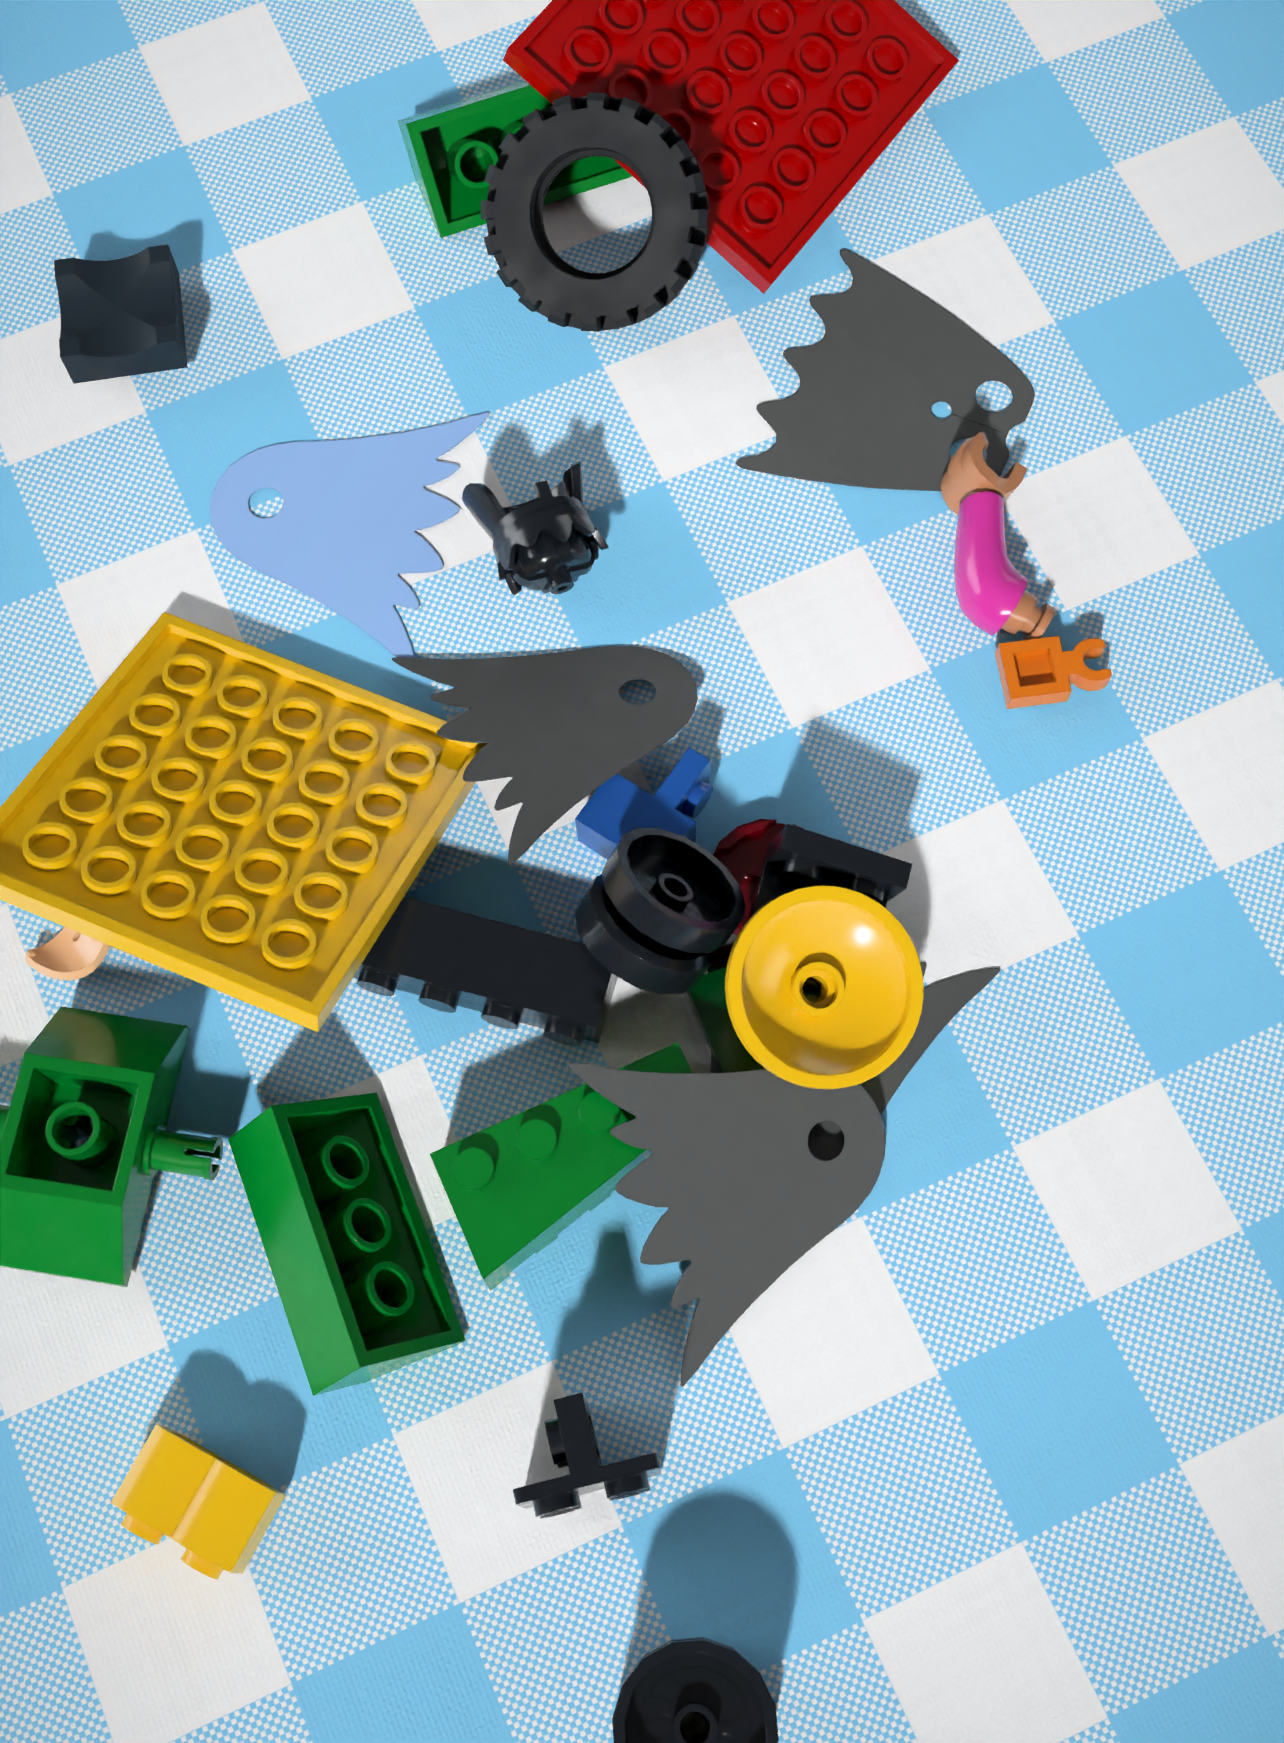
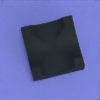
M168 244L148 247L140 253L116 260L92 261L74 257L54 260L55 280L61 315L60 358L73 383L188 368L180 277Z

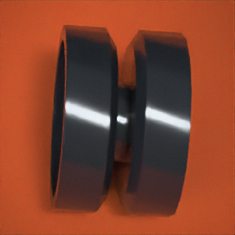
M636 828L621 837L609 856L602 874L594 879L576 910L575 918L578 934L589 952L612 974L637 988L661 995L682 994L697 985L711 965L716 949L726 944L742 921L746 905L741 887L728 868L708 850L688 838L660 828Z
M705 1637L672 1639L646 1653L624 1680L612 1717L614 1743H778L779 1741L776 1705L761 1674L733 1647ZM699 1712L707 1718V1722L710 1725L709 1733L706 1737L697 1735L690 1742L681 1733V1721L688 1713Z

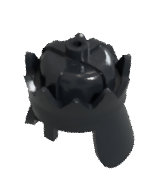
M580 461L571 464L570 469L564 473L562 481L556 487L550 490L547 481L537 482L534 488L538 497L514 506L502 507L493 492L484 484L469 483L466 485L462 494L463 503L478 524L493 540V552L497 561L499 581L505 579L513 595L518 594L522 586L526 589L542 591L543 593H565L573 588L574 582L578 580L579 576L585 575L591 570L594 561L599 556L598 547L601 550L609 548L594 525L589 512L583 507V483Z

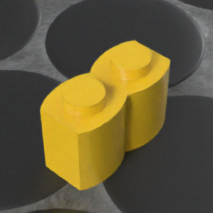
M156 1424L110 1503L127 1513L121 1523L124 1528L157 1545L163 1535L172 1538L186 1548L181 1557L185 1564L208 1577L218 1580L223 1570L230 1573L243 1574L286 1494L168 1427Z

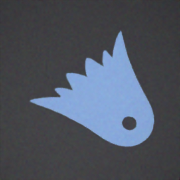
M486 412L445 424L401 433L343 440L290 442L257 449L230 465L219 478L212 492L210 502V517L213 529L226 550L243 563L303 592L345 617L381 643L396 658H415L405 628L393 605L418 609L419 602L411 588L398 577V574L428 573L442 570L443 563L439 555L415 531L442 523L452 518L460 510L455 503L426 490L424 486L444 480L459 470L460 466L458 464L437 461L436 459L472 434L490 414ZM262 488L275 489L283 497L281 510L270 518H259L249 510L250 497L254 492Z

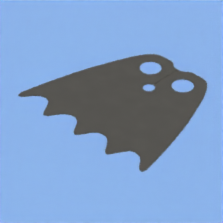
M840 250V256L852 274V286L844 293L812 296L809 299L810 305L825 325V335L815 345L790 348L783 352L784 358L799 376L800 387L795 394L788 398L757 405V412L776 433V443L766 452L739 459L736 462L737 466L747 470L847 486L941 491L942 476L948 470L951 459L949 454L951 446L959 439L971 438L976 436L978 432H984L989 442L986 448L987 457L985 462L1000 477L1009 459V449L1006 446L1007 435L1014 426L1020 425L1026 420L1034 401V389L1029 380L1004 354L949 311L850 250ZM987 381L1002 382L1012 392V403L1003 411H987L977 403L976 390ZM946 402L952 409L951 415L945 419L933 416L931 407L934 403Z

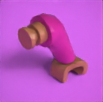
M978 432L976 436L966 439L951 457L948 470L942 476L940 484L944 501L958 515L954 558L956 596L962 613L976 627L993 636L1000 629H1003L1011 635H1015L1018 631L1022 632V640L1037 639L1043 635L1050 624L1055 608L1047 603L1038 607L1035 605L1037 597L1025 590L1028 578L1020 574L1008 558L1004 527V502L1022 482L1028 468L1016 462L1003 478L999 477L984 461L983 452L988 447L989 442L984 432Z

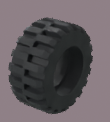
M588 93V96L577 98L568 95L553 100L554 105L542 111L535 109L522 119L524 125L515 134L509 132L500 144L499 148L502 150V153L496 165H489L484 181L489 183L487 201L481 200V219L486 220L488 236L483 237L488 255H494L500 268L496 273L506 287H512L520 296L518 301L531 312L537 311L548 318L547 321L562 327L568 326L581 329V331L593 332L620 329L639 323L654 316L655 313L668 306L680 295V291L692 279L699 266L698 262L704 247H706L709 233L708 212L710 211L709 196L703 180L704 175L697 159L684 139L666 120L657 113L655 114L645 108L641 103L625 97L623 99L611 97L606 93ZM587 157H608L630 167L644 183L652 207L650 232L640 252L626 265L606 273L585 272L566 263L552 248L543 224L544 200L551 183L568 165Z

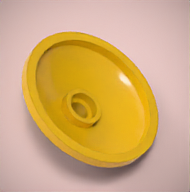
M811 886L783 894L760 908L745 924L735 940L728 959L725 975V995L733 1028L746 1050L760 1065L775 1076L795 1085L813 1089H837L854 1086L877 1076L902 1054L912 1039L919 1023L924 998L922 968L915 946L904 927L892 913L862 893L836 886ZM807 978L816 980L820 985V996L815 1002L809 1001L803 994V984Z

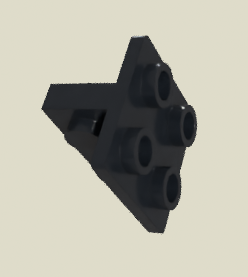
M583 1393L555 1399L554 1405L557 1418L545 1421L554 1465L557 1464L558 1468L568 1466L570 1475L513 1489L516 1505L525 1509L534 1507L535 1516H540V1519L581 1509L579 1495L605 1489L607 1499L609 1498V1501L651 1491L648 1477L661 1474V1468L657 1452L602 1466L589 1405Z

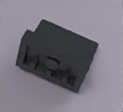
M787 824L768 843L748 921L760 908L777 897L811 886L847 888L872 898L886 908L888 901L907 888L912 863ZM812 978L805 980L803 985L820 990V985L816 980Z

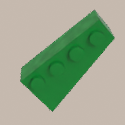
M678 1042L619 1068L621 1070L655 1073H693ZM587 1083L430 1153L480 1274L490 1291L509 1277V1273L534 1253H539L558 1238L557 1235L585 1212L593 1210L607 1199L610 1193L615 1190V1186L620 1179L653 1153L652 1150L628 1145L611 1135V1128L633 1120L636 1116L606 1099Z

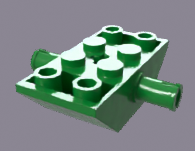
M61 1006L27 1048L23 1055L10 1106L0 1105V1267L127 1287L153 1179L158 1170L203 1177L205 1180H214L220 1166L212 1164L213 1160L211 1158L222 1160V1138H209L166 1131L190 1031L187 1025ZM92 1133L84 1145L76 1146L79 1136L87 1137Z

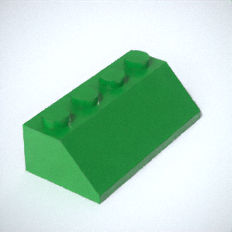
M526 80L397 121L414 177L440 238L487 223L485 219H481V200L487 201L489 183L484 181L489 165H496L502 153V150L499 148L500 144L509 132L515 134L524 125L522 119L535 109L542 111L552 106ZM600 156L583 158L568 165L555 177L546 193L544 205L633 176L612 158Z
M377 1092L273 1105L228 1139L313 1396L370 1381L457 1346L465 1341L462 1328Z

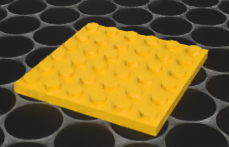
M164 612L0 807V900L319 1032L476 782L464 781L462 777L470 761L488 743H467L438 736L437 730L448 721Z

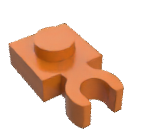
M1059 636L998 643L995 658L1006 709L1067 702L1072 692L1070 684H1074L1086 691H1097L1105 688L1112 677L1111 669L1092 670L1084 663L1086 659L1101 657L1105 648L1104 640L1098 638L1085 639L1078 643L1074 650L1064 652L1062 651Z

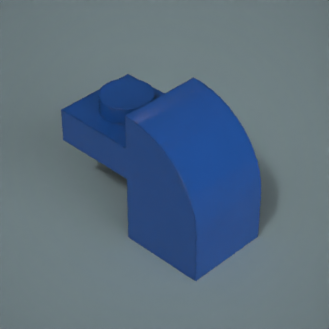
M689 747L654 796L617 773L597 788L575 818L578 841L607 860L621 837L636 828H660L682 835L696 843V822L686 815L693 819L696 818L707 804L713 792V786L709 785L710 759Z

